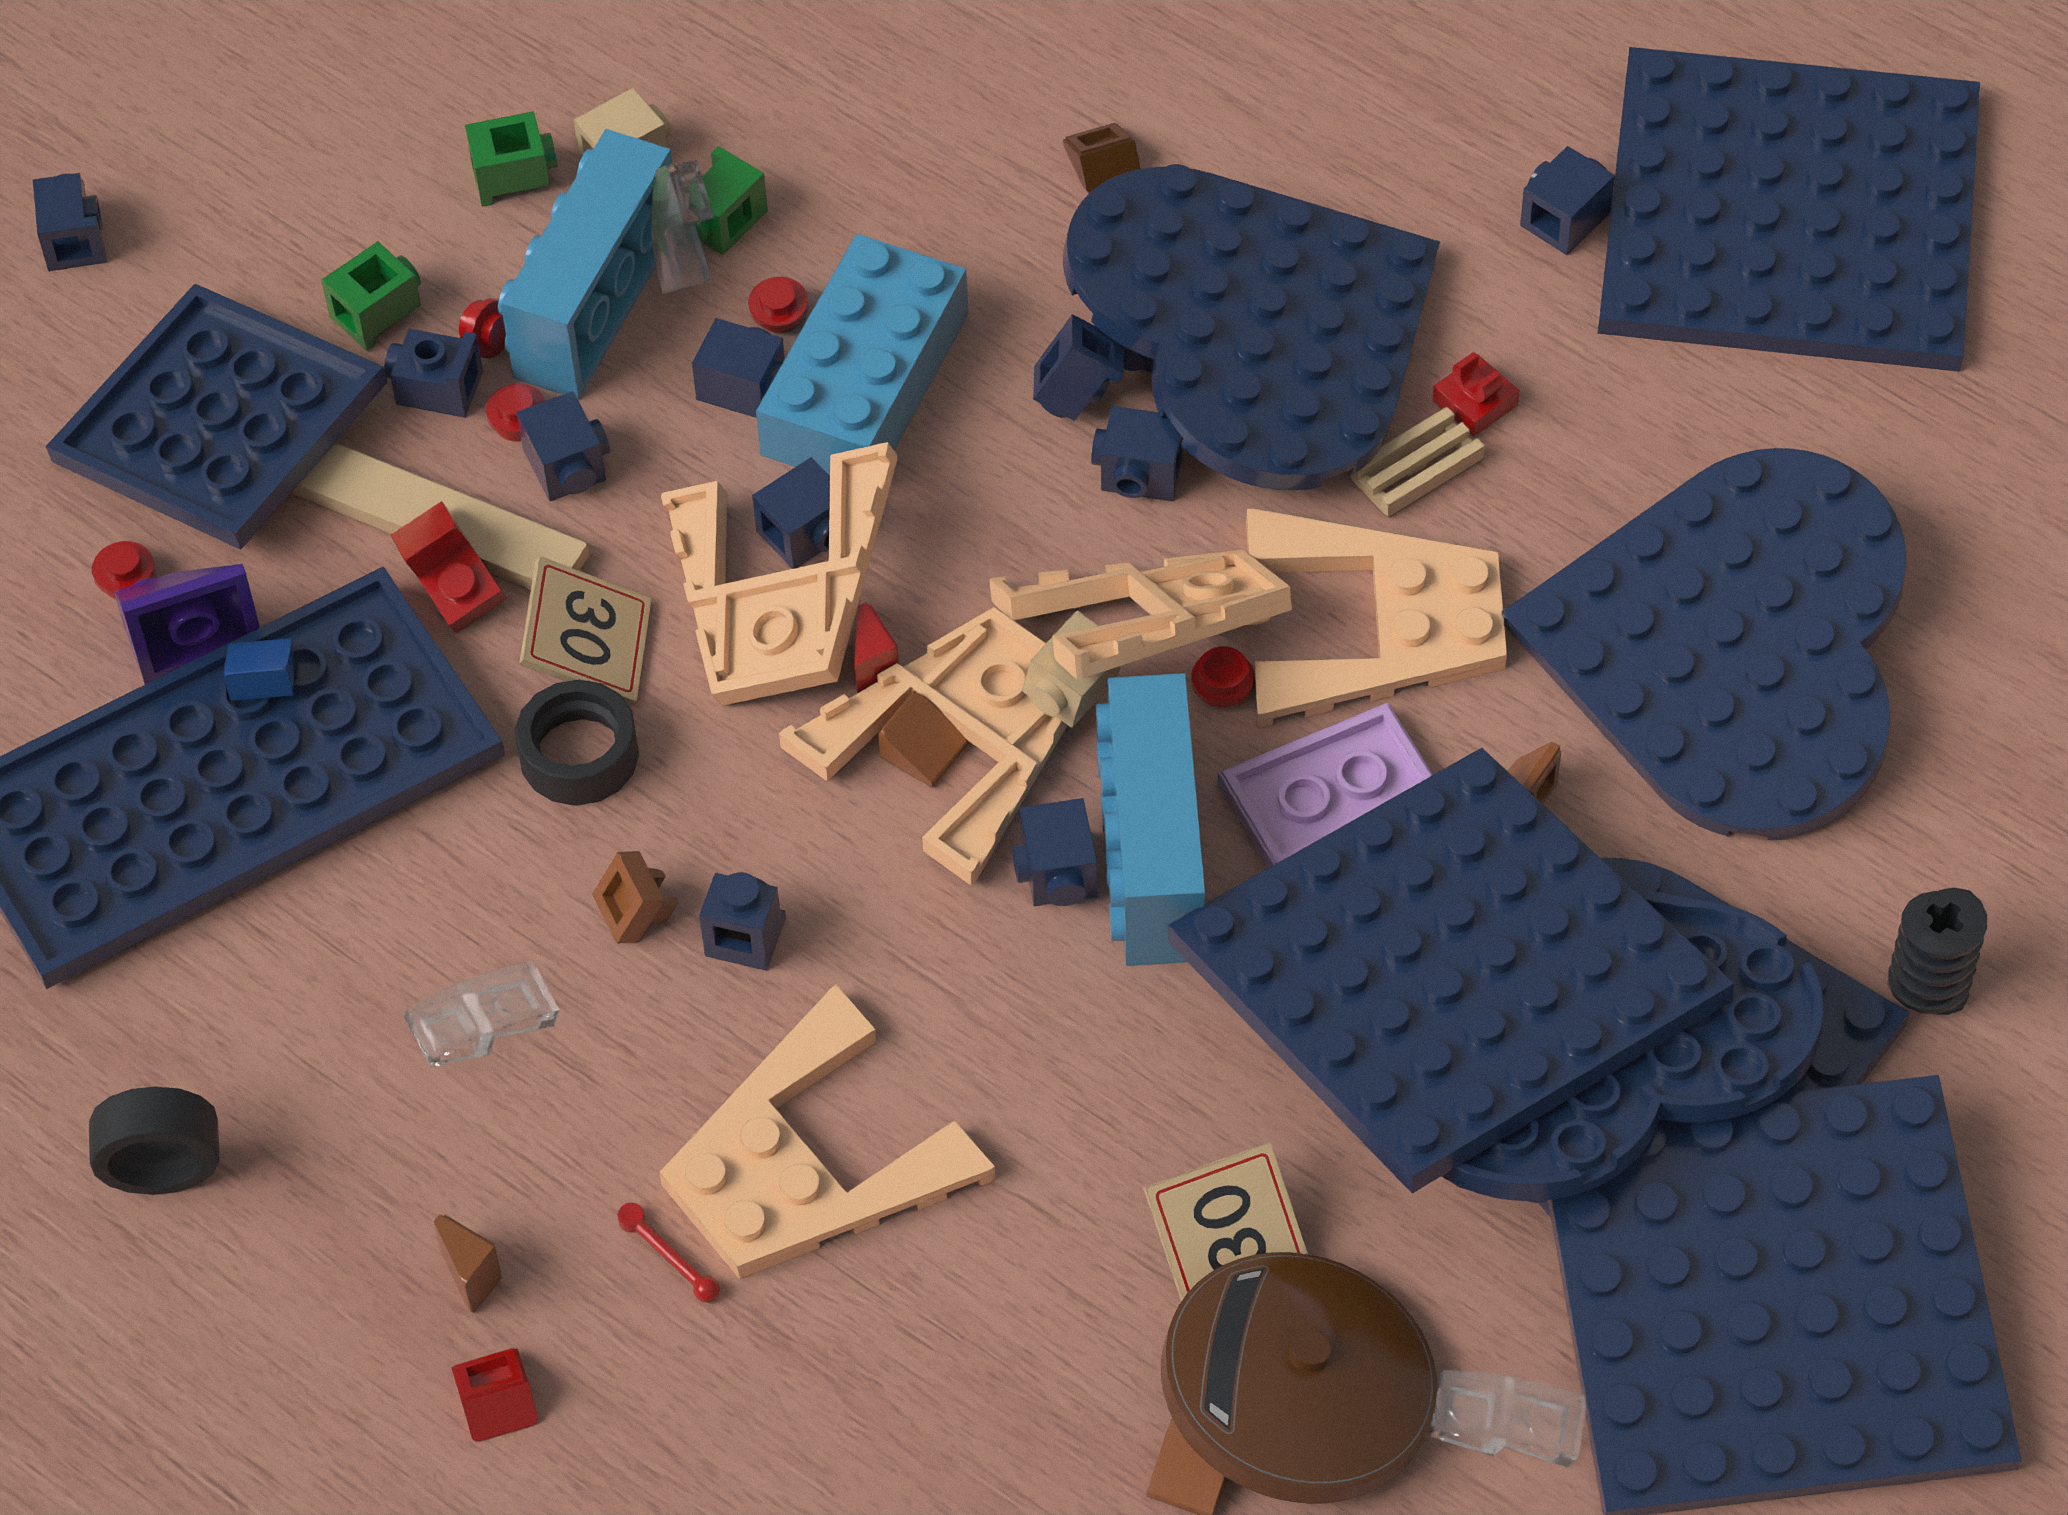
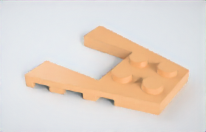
M888 442L830 455L829 561L725 584L728 492L718 481L662 493V503L669 512L673 530L670 531L676 555L681 559L686 583H683L687 600L694 609L699 628L695 632L711 694L722 706L838 682L897 463V453Z
M1247 509L1248 554L1273 573L1373 570L1379 658L1255 661L1254 681L1257 728L1273 726V718L1304 711L1305 718L1334 710L1335 703L1368 695L1371 702L1394 696L1395 689L1428 681L1429 688L1506 668L1507 650L1504 617L1502 616L1503 604L1498 552L1270 511Z
M1244 550L1164 558V567L1141 572L1129 562L1105 565L1106 573L1074 580H1069L1067 569L1038 573V585L1010 588L1007 585L1005 576L989 579L992 603L1012 620L1125 597L1132 598L1150 614L1140 618L1053 635L1055 660L1076 680L1244 625L1261 624L1267 622L1272 616L1292 610L1290 586Z
M993 607L927 645V653L908 665L902 667L897 663L877 675V683L853 697L848 698L843 694L820 708V716L798 729H795L792 725L786 727L779 733L780 748L828 782L880 732L881 728L913 691L927 698L952 722L969 742L998 762L922 837L923 851L972 886L983 871L1065 731L1067 724L1056 716H1048L1041 712L1032 703L1030 697L1022 691L1030 661L1046 643Z
M837 984L830 988L659 1172L663 1188L739 1279L819 1249L820 1241L849 1230H852L855 1234L879 1226L880 1218L914 1205L918 1210L947 1200L948 1192L977 1181L980 1186H984L996 1179L995 1166L954 1120L858 1186L846 1192L776 1110L876 1043L875 1028Z

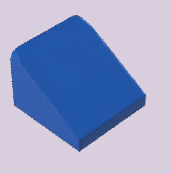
M292 638L229 643L224 666V679L230 701L294 695Z

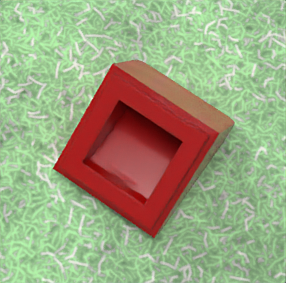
M867 602L858 606L855 646L857 694L877 683V675L897 663L899 664L898 645L872 605H868Z
M518 1348L507 1349L451 1367L471 1438L474 1441L490 1439L533 1426L538 1422L530 1385Z

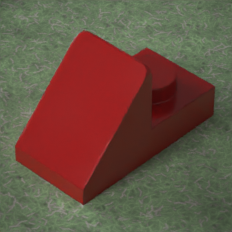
M442 501L391 534L402 558L418 577L455 633L507 599Z

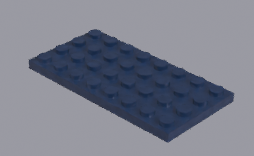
M384 566L230 642L241 643L292 638L293 696L230 701L224 679L228 643L0 756V913L46 990L505 755L501 738Z

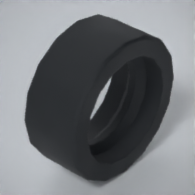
M578 679L555 683L536 693L521 709L515 727L522 774L534 791L553 802L575 806L599 802L618 792L634 774L639 758L633 712L621 694L602 683ZM582 719L600 722L614 732L615 742L603 756L590 763L572 766L551 761L541 754L540 741L550 730L565 722Z
M158 1086L130 1089L108 1097L94 1108L89 1119V1159L94 1176L109 1187L137 1194L173 1193L199 1185L213 1175L220 1161L218 1117L214 1106L201 1095L180 1088Z

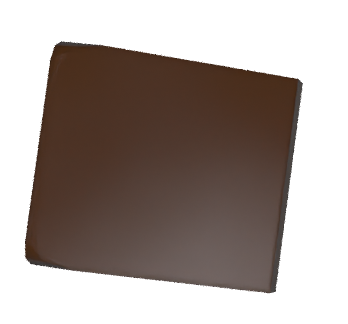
M1116 123L1073 134L1063 139L1064 148L1082 186L1088 193L1113 177L1141 169L1135 139Z

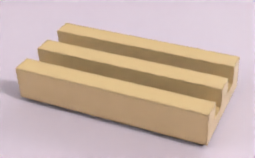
M1445 407L1381 446L1378 453L1367 465L1355 474H1350V479L1389 517L1484 459L1485 445L1478 438L1472 441L1469 438L1470 430L1463 422L1457 425L1454 422V413L1448 407ZM1455 446L1458 449L1390 492L1385 493L1383 491L1403 477H1411L1427 467L1428 462Z

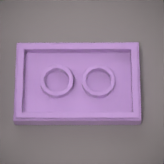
M1385 703L1218 772V786L1265 865L1269 868L1427 779L1433 773L1390 704Z

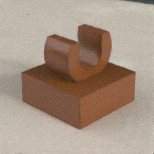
M640 851L617 852L592 893L617 944L639 942L651 922L662 923L667 921L679 903L676 896H662L659 887L666 876L662 870L648 869Z

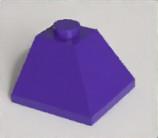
M243 564L173 572L157 578L143 579L132 586L114 591L122 621L144 684L260 628Z

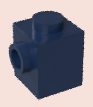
M1567 146L1551 162H1542L1532 173L1528 184L1523 190L1520 226L1565 255H1568L1611 213L1615 175L1609 172L1597 160L1587 158Z
M715 318L692 362L696 400L757 418L756 410L785 360L783 338L772 335L762 328H748Z
M573 391L516 412L522 448L549 502L569 494L582 493L591 486L606 481L603 455L610 453L606 433L598 419L588 420Z
M1112 406L1107 429H1096L1092 446L1091 464L1101 466V491L1117 493L1128 498L1147 497L1174 501L1184 457V447L1181 446L1183 437L1172 425L1168 417L1161 418L1159 412Z
M810 457L752 495L756 532L792 569L798 568L820 552L829 551L830 474H827Z
M1084 798L1020 807L1021 844L1012 845L1013 863L1017 883L1029 882L1033 906L1047 904L1069 906L1083 899L1097 897V861Z

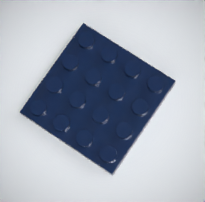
M194 284L46 445V449L53 463L241 550L388 383L383 366L198 284Z

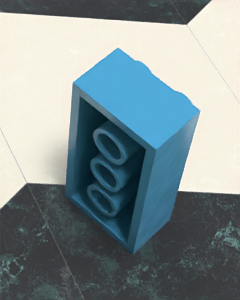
M605 129L594 149H587L584 152L578 165L576 179L568 192H561L553 205L549 224L541 236L536 235L533 237L526 251L525 264L515 280L510 279L505 283L499 297L498 311L503 315L506 331L505 350L510 355L514 379L560 394L573 391L579 400L679 228L677 225L679 213L671 149Z
M856 233L756 410L761 456L794 467L812 457L827 474H830V455L886 442L895 450L969 314L966 268Z
M1185 673L1108 678V703L1096 704L1098 736L1096 746L1098 776L1101 778L1102 829L1105 832L1106 880L1107 886L1110 889L1109 916L1111 942L1124 941L1126 966L1185 963L1187 961L1168 942V925L1197 908L1205 907V887Z

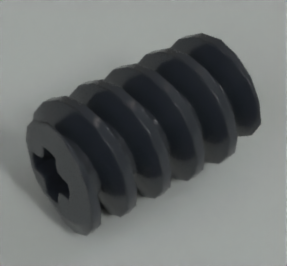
M1952 887L1922 893L1910 900L1902 912L1898 937L1895 941L1891 965L1888 970V986L1894 998L1904 1007L1919 1013L1949 1015L1962 1010L1966 1004L1973 984V976L1976 973V965L1980 958V950L1984 943V935L1987 931L1986 910L1982 901L1970 890Z

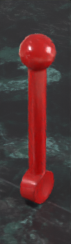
M626 1203L621 1206L617 1216L619 1225L624 1231L630 1233L637 1232L694 1286L693 1292L699 1301L710 1303L716 1300L720 1292V1285L715 1278L702 1276L645 1222L644 1210L637 1203Z

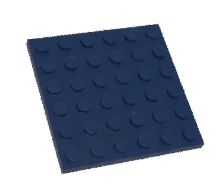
M1629 47L1597 334L1960 372L1964 356L1980 82Z
M1482 747L1207 902L1205 907L1197 908L1168 925V942L1412 1194L1733 1001L1734 983Z
M1939 1075L1785 1093L1772 1103L1748 1114L1731 1119L1713 1121L1703 1125L1690 1122L1659 1120L1648 1146L1627 1169L1615 1178L1580 1194L1548 1200L1603 1515H1651L2018 1470L2022 1460Z

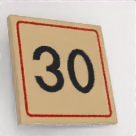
M539 556L535 561L519 664L564 681L580 679L602 683L621 694L626 703L633 706L637 702L652 598Z
M1271 1142L1143 1187L1181 1301L1198 1281L1213 1270L1234 1260L1271 1252L1308 1254Z

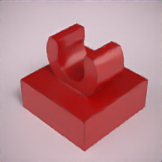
M1472 352L1453 366L1451 374L1433 386L1432 401L1441 409L1448 407L1454 413V420L1458 424L1463 422L1474 437L1518 406L1520 390L1479 354Z

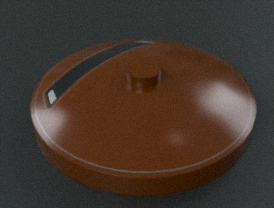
M1293 1252L1255 1254L1234 1260L1213 1270L1198 1281L1179 1304L1172 1318L1162 1350L1161 1381L1164 1397L1170 1414L1186 1441L1200 1457L1228 1479L1251 1491L1279 1500L1306 1504L1333 1503L1357 1498L1380 1488L1401 1473L1411 1462L1422 1444L1436 1407L1437 1374L1434 1359L1426 1338L1412 1315L1401 1302L1373 1279L1342 1263L1319 1256Z

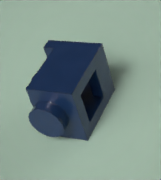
M80 173L60 174L53 177L33 179L37 235L48 271L107 263L106 251L100 232L102 230V219L97 195L86 196L85 184Z
M1072 314L1034 366L1033 400L1039 402L1050 414L1060 418L1068 417L1075 421L1088 403L1096 404L1102 398L1110 380L1118 383L1124 375V346L1112 340L1096 326Z
M409 328L403 344L392 343L388 348L385 358L384 371L386 377L391 379L396 405L465 418L483 373L477 334L465 332L463 338H457Z
M744 872L730 875L715 873L699 914L705 957L767 971L786 919L785 910L780 909L778 887L768 885L761 879ZM728 929L750 934L751 942L726 937Z

